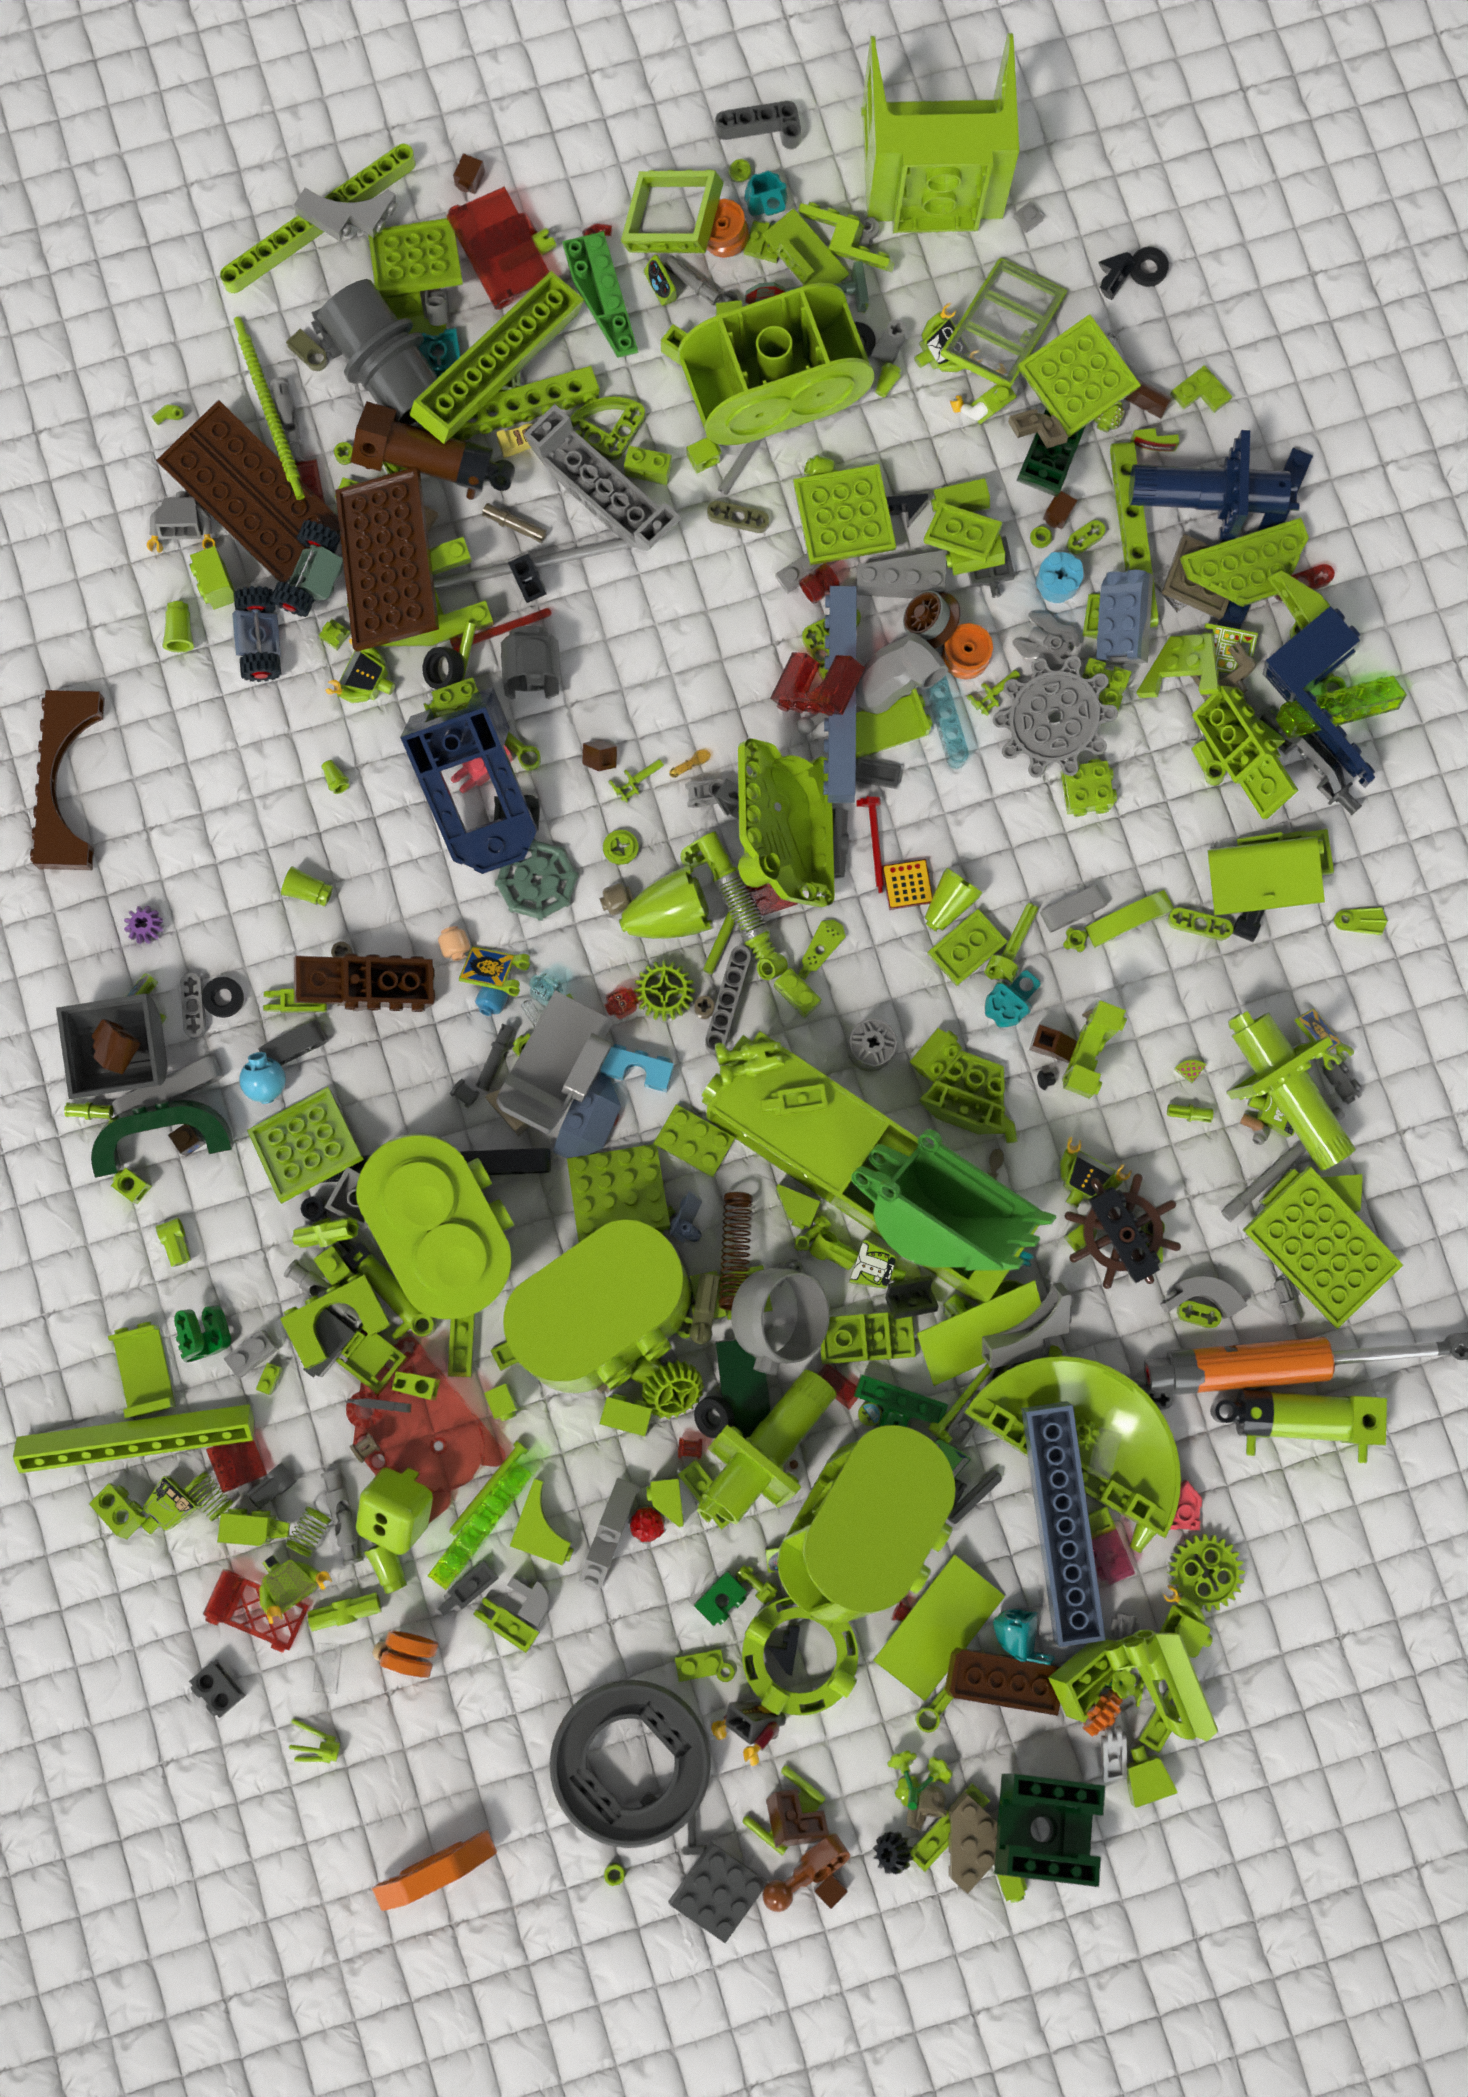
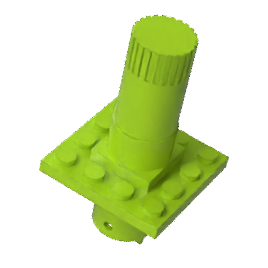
M1248 1011L1231 1018L1228 1021L1230 1030L1233 1029L1234 1031L1231 1036L1255 1074L1227 1091L1230 1099L1239 1098L1243 1100L1244 1098H1254L1268 1092L1320 1171L1334 1166L1351 1155L1356 1150L1355 1146L1307 1072V1069L1312 1067L1309 1061L1315 1058L1318 1059L1329 1052L1327 1048L1333 1045L1329 1036L1299 1044L1292 1049L1269 1012L1255 1020L1252 1019Z
M803 1370L749 1437L744 1439L740 1430L734 1426L729 1427L726 1425L707 1449L725 1463L726 1466L703 1493L704 1501H700L697 1507V1512L707 1523L718 1514L730 1523L738 1524L761 1494L777 1508H780L796 1495L801 1488L798 1484L799 1480L788 1472L786 1474L782 1470L784 1469V1464L795 1452L796 1447L837 1396L836 1391L825 1379L813 1371Z

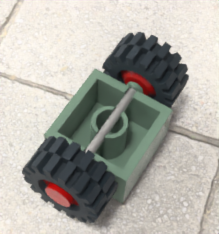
M305 520L303 522L297 539L304 546L310 548L303 549L289 583L278 582L270 598L273 604L294 615L306 617L314 601L324 600L331 596L334 590L333 584L335 579L339 577L343 569L341 566L343 558L335 554L341 540L340 535L336 534L337 532L330 530L331 528L324 527L323 524H317L315 521Z

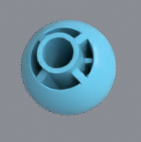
M253 1053L248 1056L249 1062L243 1066L240 1072V1087L249 1099L261 1102L262 1104H268L273 1102L282 1093L286 1083L285 1072L277 1061L267 1058L266 1053Z

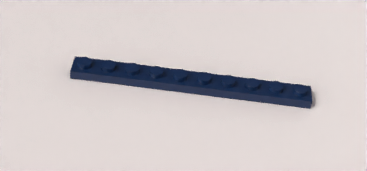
M1293 447L1283 471H1289L1291 477L1300 478L1299 491L1313 455ZM1287 510L1286 514L1264 513L1257 531L1285 523L1290 510ZM1229 600L1225 614L1219 619L1217 625L1240 630L1250 605L1242 607Z

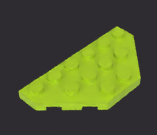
M1300 517L1183 555L1180 561L1188 580L1243 607L1278 595L1268 577L1280 570L1291 576L1309 536Z

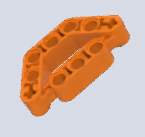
M484 1830L465 1842L460 1841L401 1871L399 1876L378 1883L372 1887V1891L381 1911L402 1907L460 1879L497 1854V1850L488 1830Z

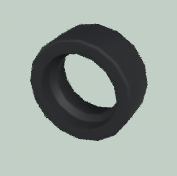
M436 647L428 651L422 665L425 682L431 688L438 690L462 681L464 662L457 650L447 647ZM443 656L447 659L449 669L444 681L440 679L438 674L439 661Z

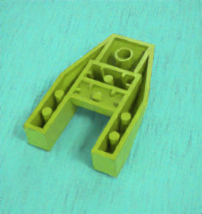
M464 537L430 549L433 575L472 562ZM435 590L439 630L377 647L434 646L463 636L467 620L477 623L475 631L493 626L494 623L486 600L444 614Z

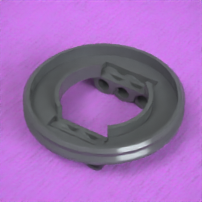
M615 1681L593 1689L571 1707L563 1718L551 1748V1784L564 1814L580 1831L590 1838L614 1847H645L659 1843L678 1832L698 1810L705 1796L710 1778L709 1743L699 1718L691 1707L674 1692L647 1681ZM640 1718L674 1755V1773L667 1789L655 1801L642 1807L623 1808L615 1799L614 1794L610 1793L599 1781L596 1774H592L587 1768V1753L592 1740L607 1725L618 1720Z

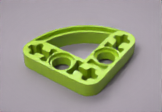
M603 397L586 403L575 411L570 419L573 427L580 425V430H575V432L598 453L609 460H618L645 419V409L640 403L628 398ZM611 409L624 410L610 434L585 421L586 418L600 411ZM638 410L640 416L635 415V417L632 420V424L630 422V420L632 419V412L635 413ZM621 427H628L630 434L622 436L618 431ZM592 434H598L601 439L598 443H591L589 437ZM617 439L619 441L617 444V451L614 450L611 453L609 447L613 448L616 444Z

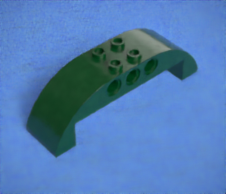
M1045 409L1044 414L1051 417L1049 411ZM1086 426L1071 435L1066 443L1046 448L1039 434L1036 433L1016 481L1058 497Z

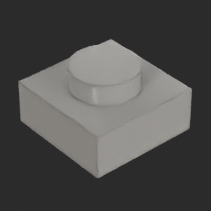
M1030 201L1016 211L1013 218L1027 233L1040 224L1044 216Z

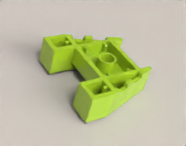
M1101 1000L1095 1005L1092 1014L1088 1017L1087 1021L1089 1023L1087 1025L1084 1024L1079 1033L1080 1036L1066 1072L1062 1077L1063 1089L1088 1099L1094 1094L1097 1095L1099 1093L1102 1082L1099 1081L1101 1074L1094 1072L1098 1063L1095 1057L1098 1056L1099 1052H1102L1105 1043L1118 1030H1123L1127 1018L1124 1017L1126 1010Z

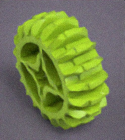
M666 960L662 961L663 967H659L658 963L654 962L655 969L653 970L647 965L645 969L648 974L640 972L639 976L643 980H635V984L640 986V988H634V993L641 994L635 998V1001H643L639 1009L644 1010L648 1008L645 1012L646 1016L654 1012V1020L658 1019L659 1014L662 1015L663 1021L667 1020L666 1015L669 1014L671 1019L675 1020V1012L683 1016L681 1007L689 1010L690 1006L686 1001L693 1002L694 1000L692 996L688 995L695 993V989L689 987L694 984V981L692 979L686 980L690 973L685 972L681 974L683 971L682 965L675 970V962L673 961L670 967H667ZM661 975V980L657 985L647 987L652 978ZM668 975L677 978L683 987L670 984ZM664 981H665L667 990H669V989L671 990V991H667V993H666V995H665V1001H663V995H662V993H661V992H660V993L658 992V991H661V990H662ZM646 994L658 997L661 1000V1007L653 1005L648 1000ZM683 994L675 1005L668 1007V1001L671 997Z
M678 1360L672 1364L668 1361L666 1366L660 1365V1369L657 1371L652 1370V1376L646 1377V1383L642 1384L643 1391L641 1393L644 1402L649 1404L648 1408L652 1409L653 1415H657L660 1419L665 1416L669 1420L672 1415L678 1418L680 1413L686 1414V1410L689 1408L694 1409L693 1404L699 1403V1397L703 1395L702 1389L704 1385L701 1374L692 1364L689 1365L686 1361L681 1363Z

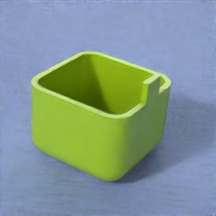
M390 1468L381 1469L360 1495L356 1531L361 1537L397 1555L405 1554L411 1549L428 1528L433 1500L431 1491L426 1486L415 1481L419 1473L410 1468H407L402 1474Z

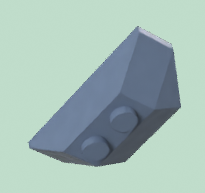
M598 1073L584 1101L581 1103L573 1099L560 1128L553 1153L564 1158L590 1155L604 1148L621 1109L610 1078Z

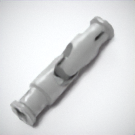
M283 377L275 378L269 382V386L274 394L273 403L281 420L282 428L289 431L295 427L294 431H284V434L288 440L289 449L292 451L291 454L293 455V460H295V465L300 466L305 462V459L300 451L301 439L297 421L294 416L292 417L294 405L292 397L288 392L289 381Z
M297 1259L284 1272V1277H290L299 1284V1288L312 1297L318 1295L320 1298L327 1294V1289L333 1287L313 1271L309 1272L302 1267ZM317 1285L324 1287L320 1293L317 1291ZM338 1303L327 1307L341 1319L345 1318L352 1323L354 1329L359 1330L363 1325L359 1315L350 1305Z
M337 1469L320 1475L325 1481L327 1489L325 1495L332 1521L335 1524L338 1547L342 1549L344 1557L343 1566L363 1561L364 1558L360 1556L357 1544L359 1538L352 1521L353 1516L347 1490L343 1487L340 1476L342 1470ZM340 1503L345 1510L336 1513L337 1504Z

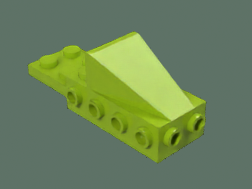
M1221 685L1220 694H1212L1192 714V717L1233 782L1242 786L1261 818L1268 819L1299 791L1279 760L1281 755L1277 748L1285 742V739L1254 715V709L1247 704L1243 698L1244 694L1239 688Z

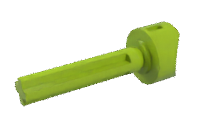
M1032 903L1026 904L1002 955H993L984 971L989 979H1006L1012 984L1019 970L1013 961L1039 909L1037 906H1034Z

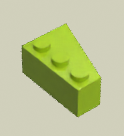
M1106 1639L1104 1641L1088 1643L1048 1677L1066 1717L1085 1723L1089 1717L1087 1713L1093 1703L1097 1704L1100 1700L1098 1695L1105 1684L1109 1685L1112 1681L1115 1671H1112L1104 1648L1114 1642L1113 1640Z

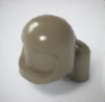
M927 1786L922 1790L917 1808L915 1810L908 1808L906 1825L913 1830H921L926 1817H947V1811L944 1810L946 1799L944 1790L937 1786Z

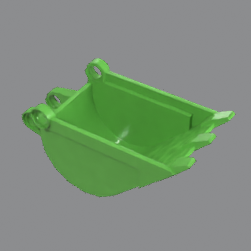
M926 1129L918 1138V1147L910 1157L885 1145H876L869 1153V1160L879 1171L875 1172L860 1166L851 1175L854 1185L875 1203L873 1215L876 1226L886 1243L899 1255L918 1265L929 1267H966L965 1270L1019 1269L1024 1260L1014 1256L1020 1247L1036 1246L1041 1239L1039 1236L1031 1234V1232L1037 1225L1052 1224L1057 1218L1055 1214L1040 1210L942 1144V1137L933 1129ZM925 1137L930 1138L934 1145L930 1144ZM877 1153L883 1155L885 1160L878 1157ZM859 1173L864 1175L868 1181L861 1178Z

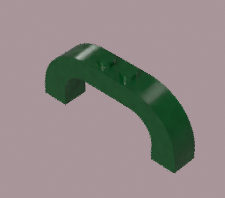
M161 1100L153 1106L137 1105L132 1110L120 1113L110 1119L98 1134L91 1153L94 1177L97 1178L119 1172L121 1164L117 1153V1144L120 1139L129 1134L177 1124H187L195 1127L202 1133L209 1154L232 1150L234 1145L232 1133L225 1119L215 1109L201 1102L193 1100L173 1102Z

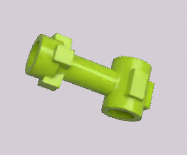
M823 1215L814 1220L815 1225L804 1236L798 1235L794 1239V1249L797 1252H806L810 1248L809 1243L821 1230H829L831 1223Z
M743 1564L735 1574L741 1583L747 1581L758 1591L755 1596L760 1602L765 1605L768 1601L771 1602L776 1596L775 1593L778 1589L769 1581L763 1584L752 1574L754 1569L750 1565L747 1567Z

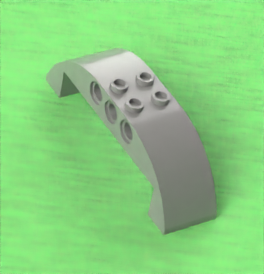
M555 404L524 433L525 439L535 454L561 485L610 530L637 549L643 551L650 550L681 519V516L666 503L660 507L579 436L573 430L570 417Z

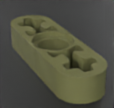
M713 501L707 507L708 519L716 524L754 533H763L769 527V517L764 511L722 501ZM716 508H719L721 512L718 514V516H714L713 511H715ZM727 510H729L728 519H725ZM735 512H741L744 515V519L741 522H736L732 519V515ZM748 515H751L750 524H747ZM758 518H762L763 523L760 526L756 525Z

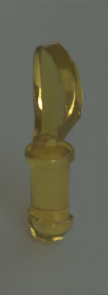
M704 749L696 751L690 761L685 760L684 763L675 768L673 767L669 771V775L676 778L680 774L692 770L693 766L706 763L710 759V752Z

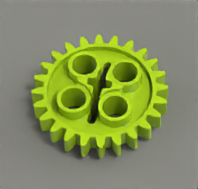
M1202 1534L1201 1540H1199L1197 1535H1193L1192 1543L1188 1539H1184L1185 1547L1177 1545L1180 1551L1179 1554L1171 1553L1176 1560L1175 1562H1168L1170 1566L1174 1567L1173 1570L1167 1572V1574L1174 1576V1579L1170 1580L1169 1584L1177 1585L1175 1589L1177 1593H1182L1180 1597L1184 1596L1193 1603H1196L1200 1610L1203 1605L1207 1612H1210L1211 1605H1213L1215 1610H1220L1219 1603L1228 1607V1598L1236 1600L1232 1593L1234 1591L1241 1593L1237 1583L1242 1584L1245 1582L1239 1578V1575L1244 1574L1245 1571L1238 1569V1566L1242 1565L1243 1561L1235 1559L1239 1552L1231 1553L1233 1545L1228 1544L1224 1546V1538L1217 1542L1216 1535H1211L1209 1540L1207 1534ZM1208 1550H1212L1215 1554L1214 1560L1208 1563L1205 1560V1553ZM1195 1554L1198 1555L1203 1567L1210 1569L1208 1575L1218 1587L1217 1591L1214 1590L1210 1579L1202 1576L1204 1570L1194 1558ZM1192 1562L1195 1570L1192 1574L1187 1575L1185 1566L1187 1563ZM1224 1570L1227 1573V1579L1225 1582L1220 1583L1217 1575L1220 1571ZM1201 1583H1206L1208 1587L1204 1595L1198 1593V1586Z

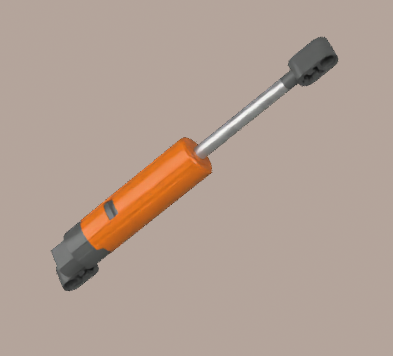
M1468 1332L1450 1334L1444 1341L1340 1351H1332L1331 1344L1325 1337L1172 1350L1167 1352L1166 1358L1146 1359L1144 1361L1146 1384H1138V1386L1148 1395H1151L1149 1397L1158 1406L1159 1410H1165L1173 1404V1395L1330 1381L1334 1374L1335 1365L1440 1355H1452L1457 1360H1468Z

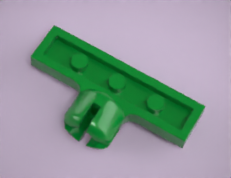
M860 1374L853 1395L856 1398L882 1407L883 1412L878 1427L890 1425L907 1427L911 1418L938 1424L945 1416L949 1405Z

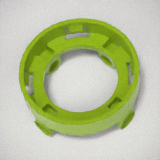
M789 1595L765 1605L750 1622L745 1631L742 1644L744 1672L752 1690L762 1700L761 1705L777 1715L782 1712L800 1716L824 1711L838 1702L843 1696L847 1698L857 1682L855 1674L858 1665L857 1642L849 1623L823 1621L807 1614L800 1607H791L777 1612L776 1605L781 1604L782 1607L794 1604ZM794 1618H806L818 1622L827 1629L836 1646V1664L829 1679L819 1688L804 1693L791 1692L781 1688L771 1679L764 1664V1647L769 1635L779 1624ZM844 1631L848 1632L846 1639L849 1649L852 1648V1655L849 1656L847 1655V1646L842 1634ZM753 1655L754 1668L758 1679L753 1680L751 1674L754 1672L752 1669L751 1660H747V1656ZM821 1699L824 1700V1702H821V1703H819V1704H818V1702H817V1701H819V1700H821ZM799 1704H809V1705H805V1707H800Z

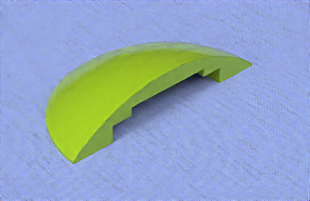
M1067 1356L1047 1357L1022 1363L1005 1371L986 1385L972 1400L964 1413L1026 1457H1028L1021 1408L1068 1401L1073 1405L1076 1426L1081 1424L1080 1421L1083 1419L1087 1426L1090 1422H1093L1095 1424L1093 1430L1100 1432V1435L1096 1436L1095 1440L1098 1443L1097 1445H1089V1450H1086L1083 1444L1079 1447L1085 1494L1155 1534L1166 1538L1172 1526L1180 1496L1181 1474L1178 1451L1173 1434L1158 1406L1142 1388L1127 1376L1109 1366L1088 1359ZM1085 1430V1434L1081 1435V1437L1085 1439V1435L1089 1434V1432Z

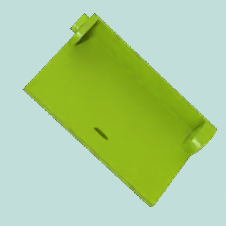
M1317 836L1207 850L1215 916L1325 903L1320 854L1324 853L1323 840H1318Z

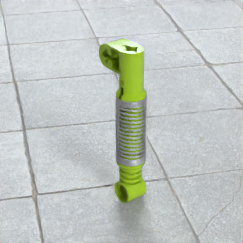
M713 831L686 846L680 854L681 862L684 866L691 865L692 868L708 864L714 876L713 882L716 888H718L717 890H721L719 894H723L721 898L725 897L723 901H727L724 905L728 904L726 907L730 908L728 912L732 911L730 915H734L732 919H736L734 923L737 922L735 926H739L737 930L741 929L740 934L746 931V933L741 935L745 945L749 946L750 949L754 948L752 952L757 954L755 956L756 959L759 958V961H757L759 976L764 980H771L782 975L788 969L787 960L782 954L774 952L775 947H771L773 945V942H769L771 932L765 924L766 922L763 921L764 918H760L762 914H759L758 907H755L757 905L754 903L755 900H751L753 896H750L749 889H746L747 885L742 882L739 870L733 866L717 832Z

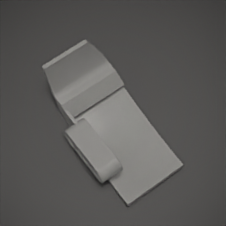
M555 990L529 1040L496 1098L499 1108L545 1134H549L563 1117L572 1099L581 1103L584 1101L613 1043L605 1040L614 1021Z

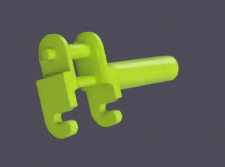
M1017 670L1012 671L992 689L985 683H982L981 687L985 688L987 696L981 701H976L969 694L967 699L971 700V704L976 710L980 709L982 714L988 716V711L994 706L999 707V700L995 699L994 696H997L1004 690V685L1008 680H1016L1020 677V674ZM989 699L991 703L984 707L982 704Z
M658 759L633 777L625 769L623 772L627 775L629 781L621 788H616L611 780L608 783L612 786L617 796L621 795V801L624 800L627 803V799L633 794L639 795L638 790L640 789L634 785L664 765ZM631 786L632 790L624 795L622 791Z

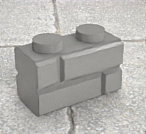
M260 1330L253 1338L248 1339L223 1359L237 1377H243L279 1350V1347L266 1330Z

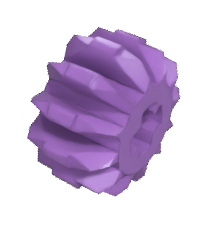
M137 906V913L130 910L131 919H124V922L129 924L124 930L129 933L128 937L131 940L136 939L138 944H141L144 940L147 944H150L151 937L157 940L159 937L156 932L163 931V928L159 926L163 923V919L158 917L159 912L157 910L152 911L149 906H146L143 910L140 906ZM142 922L147 924L145 928L141 926Z

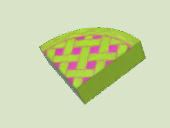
M1187 1060L1177 1065L1174 1070L1190 1083H1193L1206 1064L1198 1060Z

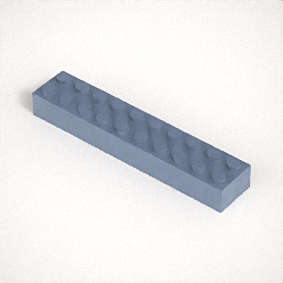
M1065 1401L1021 1408L1054 1642L1058 1647L1104 1641L1106 1639L1073 1405Z

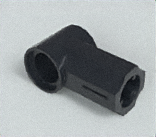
M1264 910L1242 912L1234 924L1232 934L1254 942L1261 927L1260 920Z

